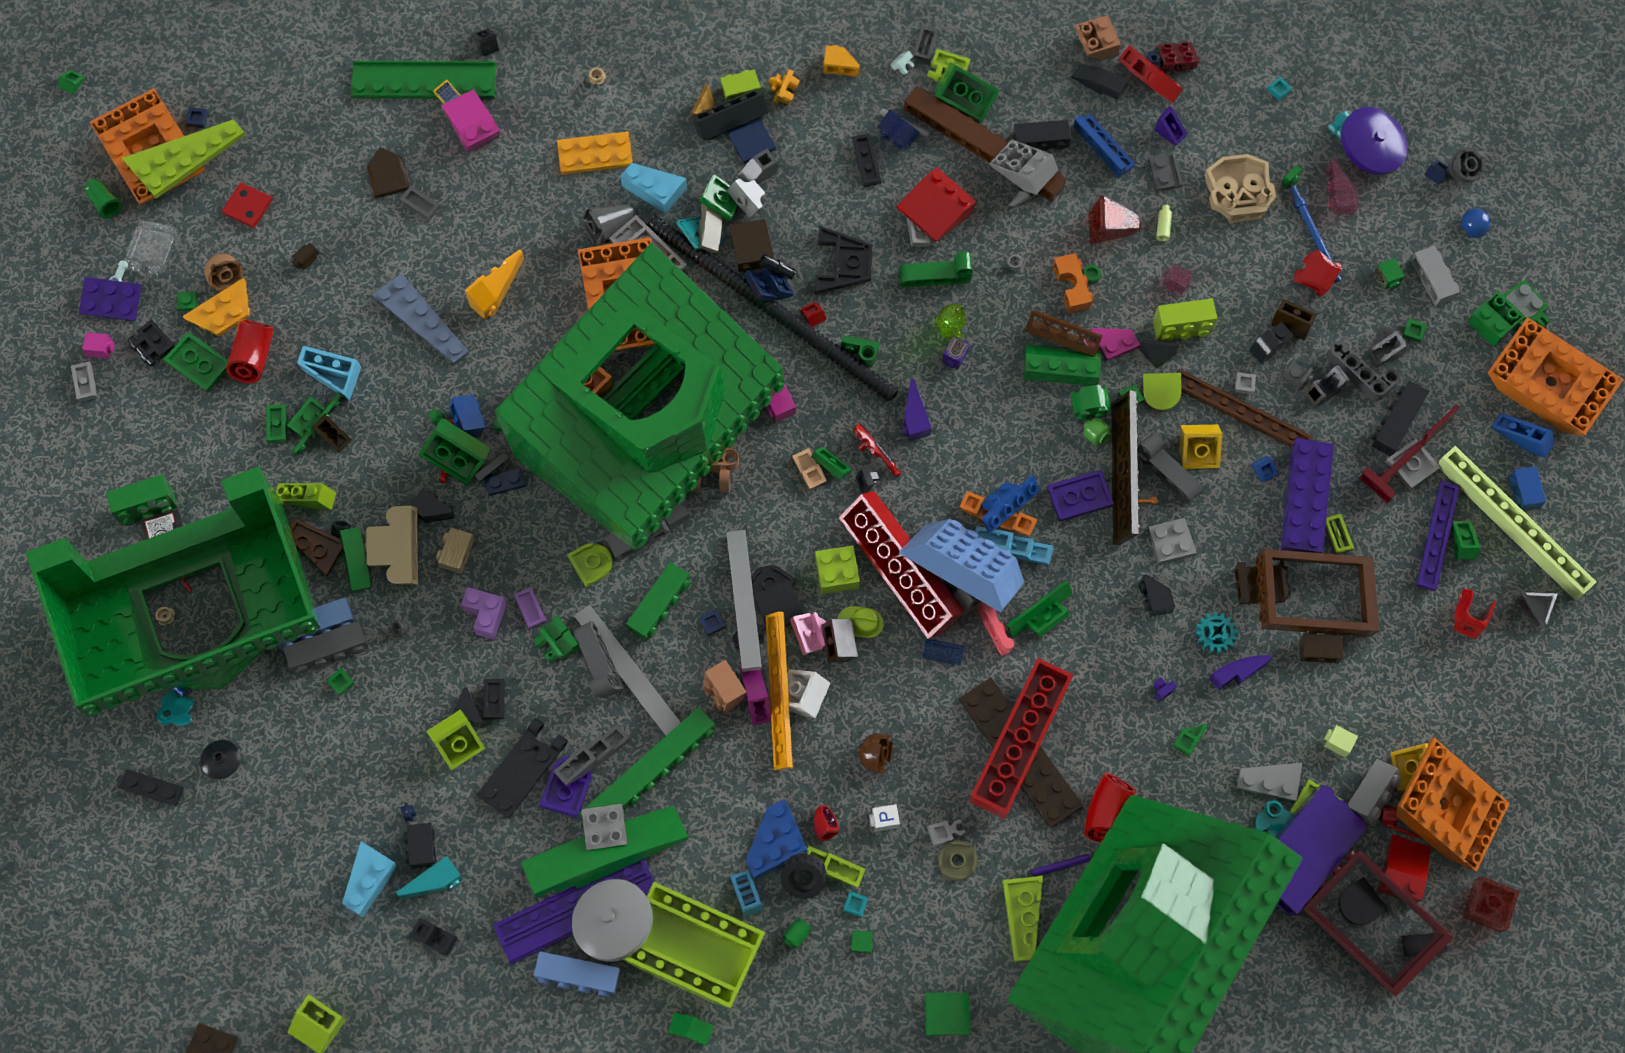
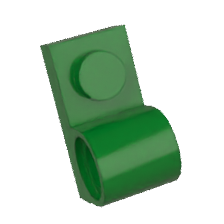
M843 335L841 348L846 350L847 353L858 352L861 364L864 363L867 368L875 364L880 342ZM869 354V355H871L872 357H871V358H865L863 355Z
M1452 521L1451 528L1456 540L1454 544L1455 559L1476 560L1481 547L1472 521Z

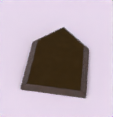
M379 147L367 165L375 199L406 191L410 187L402 157Z

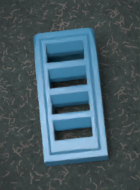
M746 870L730 876L744 917L763 911L750 871ZM745 879L749 880L748 882H745L740 885H737L736 883ZM751 886V889L746 890V891H743V892L740 893L739 890ZM754 894V897H751L746 900L742 899L744 897Z

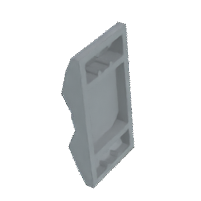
M637 215L609 238L613 244L651 237L652 243L680 270L686 267V263Z

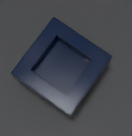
M189 107L185 121L186 126L205 128L208 116L207 109Z
M717 609L699 618L707 636L725 628V624Z

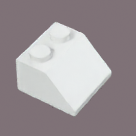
M789 669L787 674L789 711L804 717L816 718L830 682L816 672Z

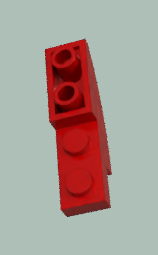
M1128 45L1118 59L1133 74L1171 103H1174L1184 90L1130 45Z

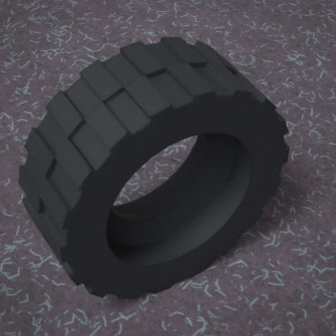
M797 853L785 861L780 876L781 885L789 895L797 899H812L823 890L827 878V870L821 860L814 855ZM797 869L809 870L812 872L814 879L809 884L800 883L794 878V872Z

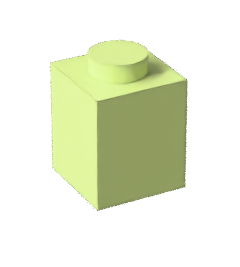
M1336 725L1332 730L1329 729L1324 737V740H1326L1324 747L1346 758L1350 754L1358 736Z

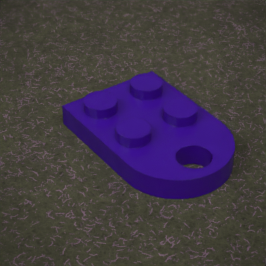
M566 756L558 760L553 766L539 806L543 809L578 818L591 783L592 775L590 771L566 786L554 773V770L570 757Z

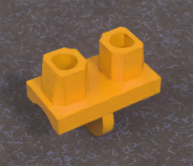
M789 69L782 80H780L781 75L779 74L776 77L769 78L770 90L775 92L778 89L773 103L778 104L782 102L789 105L792 101L794 94L786 91L788 87L795 91L800 80L792 76L794 71Z

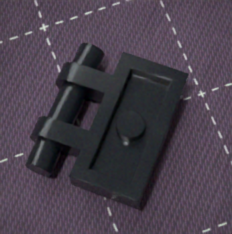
M152 319L137 330L140 335L139 338L135 339L131 336L127 340L132 350L138 352L142 361L148 363L151 367L156 364L153 356L157 354L162 359L175 347L174 343ZM145 343L151 347L147 351L143 348Z

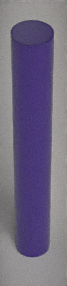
M1084 854L1031 869L1032 877L1090 862L1089 854Z

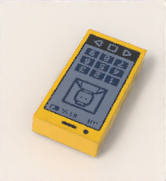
M448 80L433 90L434 94L443 104L460 96Z

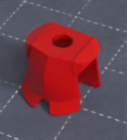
M1319 250L1312 251L1302 260L1305 268L1303 270H1296L1294 282L1314 289L1316 295L1321 297L1329 291L1340 273L1342 265L1341 263H1333Z
M1462 589V597L1458 594L1459 602L1455 608L1454 630L1476 639L1486 629L1494 612L1496 600L1484 610L1481 619L1477 620L1468 613L1473 601V590ZM1465 626L1471 627V628H1473L1474 630H1469V629L1465 628Z

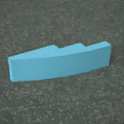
M976 527L975 532L978 533V536L985 540H991L1001 549L1010 551L1016 559L1049 566L1054 550L1052 545L1036 543L1033 539L1014 536L1012 532L995 529L992 533H988L985 527Z

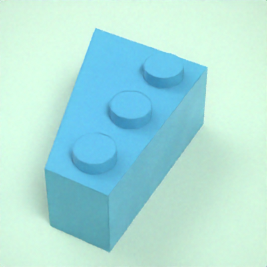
M631 163L621 175V183L624 188L664 214L669 211L687 189V181L684 177Z
M303 346L297 362L300 368L334 392H340L343 398L350 401L361 370L359 362L356 359Z
M361 841L342 904L364 918L398 866L395 862Z

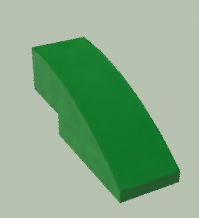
M360 528L340 530L339 537L351 592L371 588Z

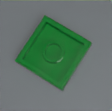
M713 174L699 202L730 221L738 204L726 191L731 185Z

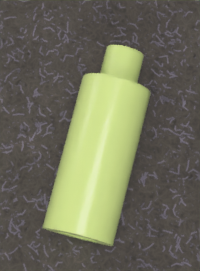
M1163 205L1162 210L1159 211L1156 239L1159 241H1168L1170 239L1172 212L1169 210V205Z

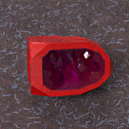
M820 805L817 807L813 818L815 835L818 841L830 840L839 834V824L828 806Z

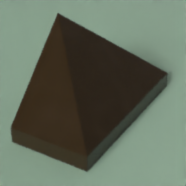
M325 413L311 426L338 453L352 440Z

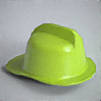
M847 607L839 613L837 618L852 620L854 637H876L882 632L884 626L881 614L874 609L866 607Z

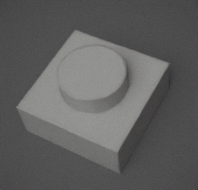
M1237 372L1235 392L1253 395L1255 392L1256 375Z

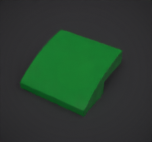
M925 993L926 1036L971 1035L969 993Z

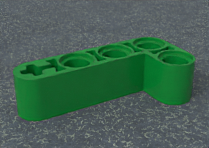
M968 252L957 253L954 261L903 264L898 268L900 286L904 288L966 284L971 282L973 275L972 258Z

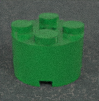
M1101 385L1080 388L1079 393L1075 394V391L1070 393L1074 417L1079 422L1088 420L1090 416H1096V418L1107 417V412L1111 410L1107 386H1104L1103 389H1101Z

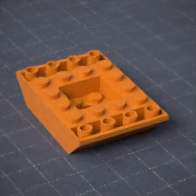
M155 88L89 122L140 206L155 197L122 158L184 137ZM203 166L200 167L195 172L190 174L188 177L183 179L181 182L173 186L171 189L205 172L206 170Z
M651 237L578 249L588 310L652 242ZM635 328L615 351L650 346L656 343Z
M1528 317L1488 371L1497 390L1561 432L1581 436L1586 435L1624 380ZM1546 379H1552L1555 382V386H1549L1546 383Z
M1431 738L1397 806L1396 816L1445 858L1477 872L1510 803L1436 738ZM1441 799L1443 800V806H1442V808H1441V804H1440Z

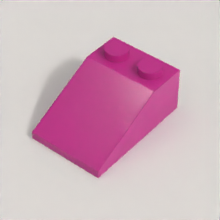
M474 89L441 105L467 153L500 137V130Z

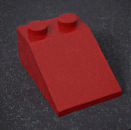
M1392 834L1382 870L1418 903L1422 900L1427 882L1431 847ZM1379 880L1378 892L1399 898Z

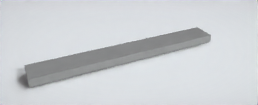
M746 530L726 532L742 672L762 670Z
M588 605L574 615V618L580 626L590 621L595 622L620 678L665 736L668 735L681 722L597 613Z

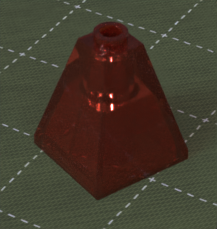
M1100 196L1088 211L1089 244H1097L1134 235L1141 229L1142 223L1139 220V216L1111 199Z

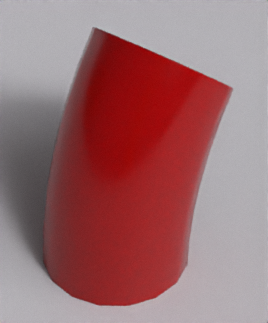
M239 319L232 350L226 366V371L230 377L247 384L256 383L261 379L273 337V326Z
M1104 772L1089 805L1084 828L1085 837L1095 842H1102L1109 829H1112L1114 820L1120 813L1126 800L1130 795H1135L1137 791L1119 777Z

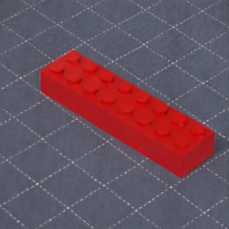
M875 491L861 494L839 517L928 639L941 635L965 612L936 574L899 553L911 539Z
M1037 658L970 796V803L1000 818H1006L1072 680L1073 674Z

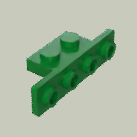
M340 392L335 394L326 407L311 396L286 425L301 437L291 450V454L301 453L307 445L305 441L308 437L312 439L317 433L311 426L324 413L328 417L330 416L328 414L330 409H335L341 402L339 398L342 394Z
M1065 581L1058 585L1018 617L1012 619L1007 624L1010 636L1014 638L1026 628H1029L1040 638L1069 617L1068 610L1060 603L1072 595L1070 583Z

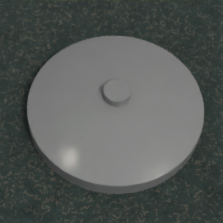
M621 879L602 881L589 888L575 906L572 916L574 938L583 951L597 960H622L635 953L648 938L653 921L652 907L644 892L633 883Z

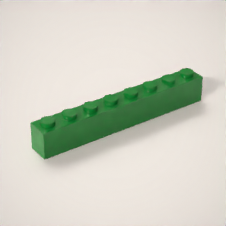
M698 707L585 809L622 804L625 814V809L629 805L634 806L641 799L639 796L645 791L647 793L655 787V782L659 778L664 779L671 772L669 769L674 765H680L685 760L684 756L688 752L693 753L700 746L699 743L704 738L707 740L714 734L715 723Z

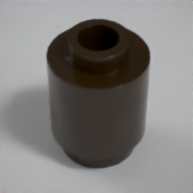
M311 243L304 244L291 256L293 259L291 262L297 269L302 268L305 270L317 259L319 251Z

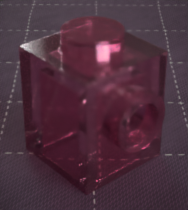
M1174 263L1172 268L1168 267L1163 274L1165 278L1163 285L1169 291L1182 295L1191 282L1194 273Z

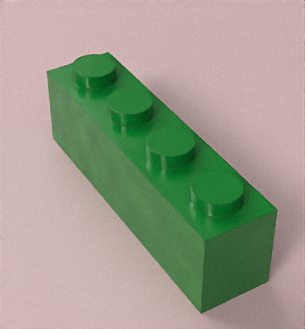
M670 562L626 623L627 630L645 641L649 637L653 638L658 630L656 628L660 622L663 623L667 619L670 607L676 606L680 599V593L682 591L685 592L690 586L689 573Z

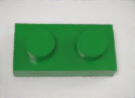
M286 404L266 405L267 442H287Z
M824 447L815 450L811 456L819 466L826 468L836 478L842 479L851 471L849 466Z

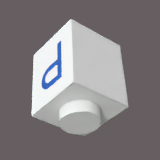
M897 805L872 809L869 820L871 827H875V832L899 828L900 821Z

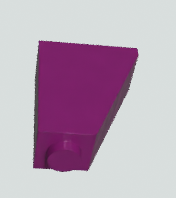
M742 665L739 666L742 684L746 690V700L752 725L771 722L769 700L761 670L742 672Z

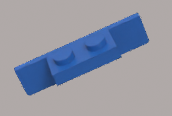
M1034 475L1028 477L1020 485L1005 482L981 503L983 510L989 511L982 517L988 533H992L1039 492Z

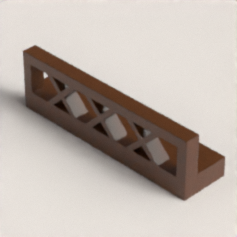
M1032 310L1025 332L1094 357L1099 351L1100 342L1103 337L1101 334ZM1034 317L1041 318L1043 323L1035 321ZM1057 324L1060 326L1061 330L1050 325ZM1074 330L1078 333L1079 336H1076L1068 332ZM1090 336L1096 338L1097 341L1093 342L1085 338Z

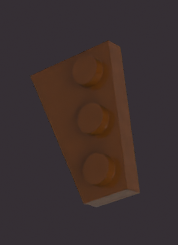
M295 518L290 525L295 545L328 577L343 552L340 539Z

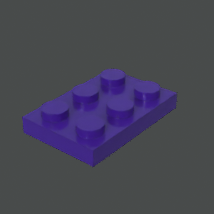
M85 277L79 314L136 321L142 285Z
M1102 470L1047 485V490L1059 522L1113 507L1114 505Z

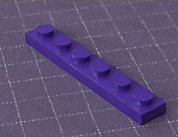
M1440 481L1416 583L1417 587L1434 592L1437 590L1460 488L1459 485Z

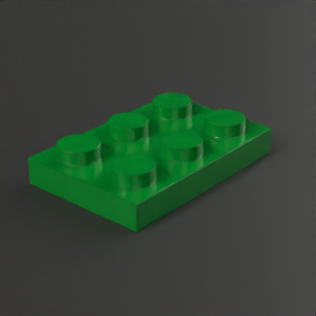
M189 332L163 359L165 363L207 393L227 372L228 360Z

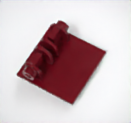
M1192 42L1157 45L1163 62L1161 64L1162 71H1174V66L1175 71H1178L1179 65L1181 71L1197 68L1199 59Z

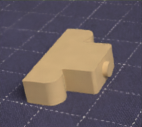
M413 506L391 507L386 513V520L390 523V526L368 527L366 529L364 550L367 553V565L372 567H389L386 576L391 583L397 585H418L417 508Z

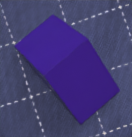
M1169 106L1158 118L1154 131L1177 146L1187 135V132L1173 108Z

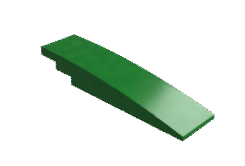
M667 807L624 821L627 838L626 845L587 850L585 836L522 861V867L535 898L553 890L557 894L575 885L577 889L689 839L675 807Z

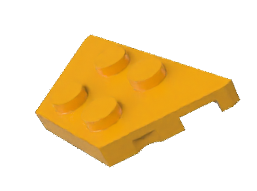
M243 277L185 314L183 318L185 321L191 322L203 330H208L218 337L238 325L239 319L246 320L250 317L246 280Z

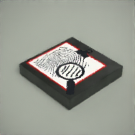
M178 509L140 521L145 540L183 526Z

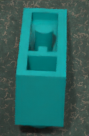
M446 856L396 893L401 899L443 892L448 889L453 890L461 884L460 881L463 878Z

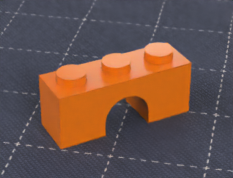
M1076 253L1054 258L1053 269L1057 281L1068 280L1075 286L1072 289L1065 290L1063 298L1068 313L1071 314L1090 309L1093 302V294L1091 291H1088V280L1086 275L1082 273L1081 260L1077 259Z

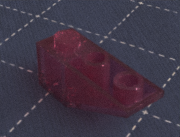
M1332 158L1329 165L1326 166V175L1329 176L1330 180L1328 181L1327 188L1328 192H1331L1329 207L1332 208L1333 214H1355L1359 207L1357 189L1337 160Z

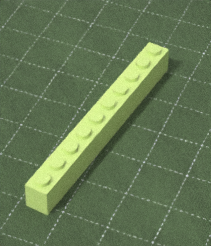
M1456 446L1438 462V465L1441 467L1440 470L1455 485H1459L1460 489L1575 601L1596 583L1573 558Z

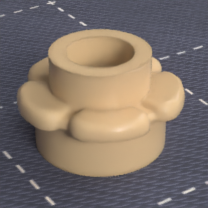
M593 68L588 75L589 81L592 84L600 85L606 79V74L600 68Z
M161 607L157 610L155 619L158 620L160 625L171 624L174 621L173 616L175 613L171 608Z

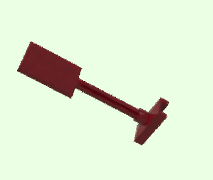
M1456 404L1425 434L1422 440L1415 443L1385 473L1382 472L1377 476L1367 467L1362 471L1359 479L1388 504L1396 494L1387 485L1391 481L1390 478L1452 420L1459 406Z

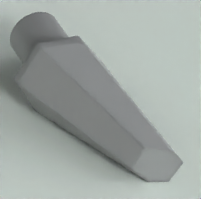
M1025 190L1023 192L1019 191L1008 205L1016 207L1031 198L1029 196L1030 192Z

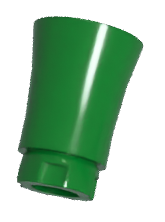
M91 179L87 181L84 191L96 207L101 218L109 219L120 212L122 202L100 180Z

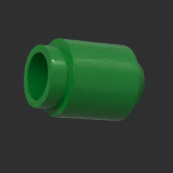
M801 918L797 921L794 920L782 934L784 938L782 942L790 949L793 947L797 949L810 934L811 927Z

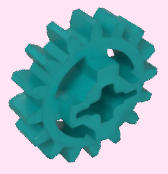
M1214 612L1212 617L1207 613L1205 619L1201 618L1199 620L1200 624H1197L1195 628L1199 631L1195 633V636L1200 637L1197 643L1204 644L1203 650L1209 648L1210 654L1213 650H1216V654L1219 655L1221 650L1226 653L1228 647L1233 648V642H1236L1238 639L1234 635H1237L1238 630L1233 629L1236 623L1229 622L1231 617L1226 619L1224 618V613L1218 616L1217 612ZM1219 629H1221L1220 632H1219V634H1217V635H1215L1214 637H1212L1213 634H1214V632H1216V631H1218Z

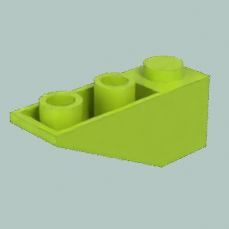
M278 483L276 494L282 503L315 510H332L337 493L323 483Z

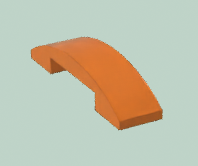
M969 491L966 492L959 506L961 510L983 521L982 517L989 512L983 510L981 505L985 498ZM1021 512L1019 515L1014 513L998 528L1017 535L1030 537L1037 519Z

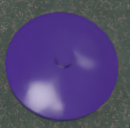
M1362 107L1352 112L1343 122L1341 128L1342 146L1349 159L1361 170L1373 175H1387L1394 172L1405 161L1408 151L1405 133L1399 123L1385 111L1374 107Z

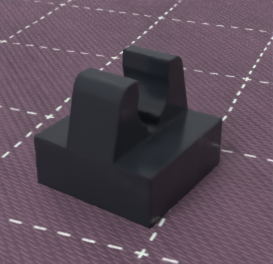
M869 468L861 469L855 477L862 494L869 492L874 484H876V481L880 480L878 473L870 472Z

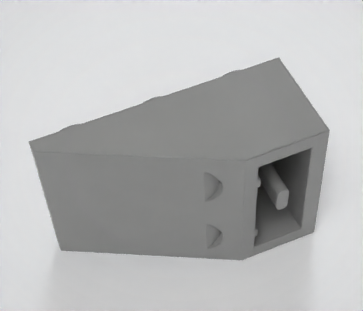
M1011 140L990 163L991 167L1018 187L1035 195L1058 171L1052 154L1015 140Z

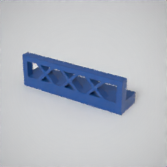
M1091 114L1084 118L1081 115L1075 118L1073 128L1118 178L1135 167L1136 164ZM1088 120L1094 125V128L1089 125ZM1099 135H1103L1105 137V141ZM1110 147L1115 148L1117 152L1115 153ZM1122 160H1125L1129 165L1126 167Z

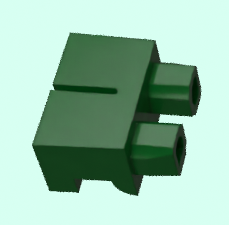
M558 615L551 619L552 622L547 626L540 628L539 631L541 633L533 639L539 649H542L548 643L552 647L544 653L550 664L558 659L563 661L581 649Z

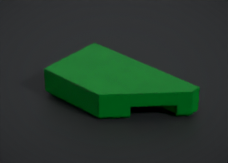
M1202 724L1196 727L1183 728L1172 747L1190 756L1208 725Z

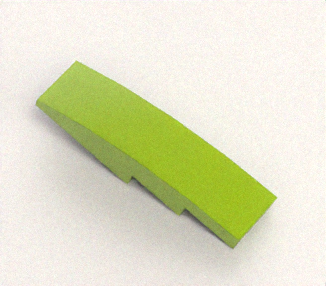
M811 846L807 847L808 854L819 858L825 865L828 878L856 888L859 887L865 868L831 853L827 854Z

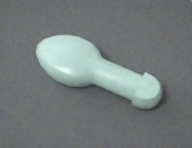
M123 260L120 261L115 275L109 280L122 282L121 279L125 269L128 268V263Z

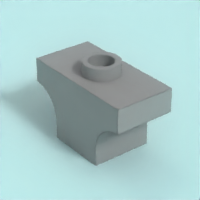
M739 178L726 190L749 218L753 217L763 207L760 199L765 192L755 180L744 182Z

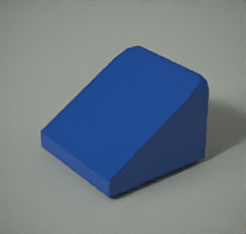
M1265 456L1251 463V467L1261 482L1278 475L1272 457Z

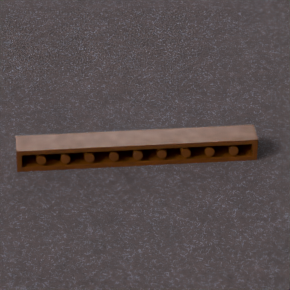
M916 86L904 101V110L988 163H991L1008 144L1000 135L993 134L987 127L977 124L971 117L961 114L956 108L945 104L942 99L929 94L926 89ZM1056 172L1038 194L1053 203L1064 188L1066 178L1061 173Z

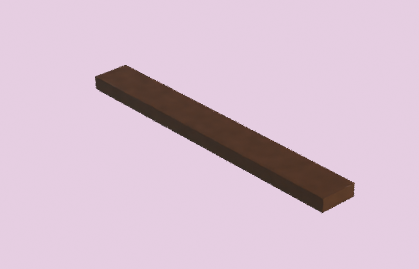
M1178 369L1176 372L1181 373V392L1291 447L1296 438L1313 439V436L1181 369Z

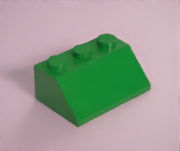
M441 418L418 455L467 485L485 461L490 447Z

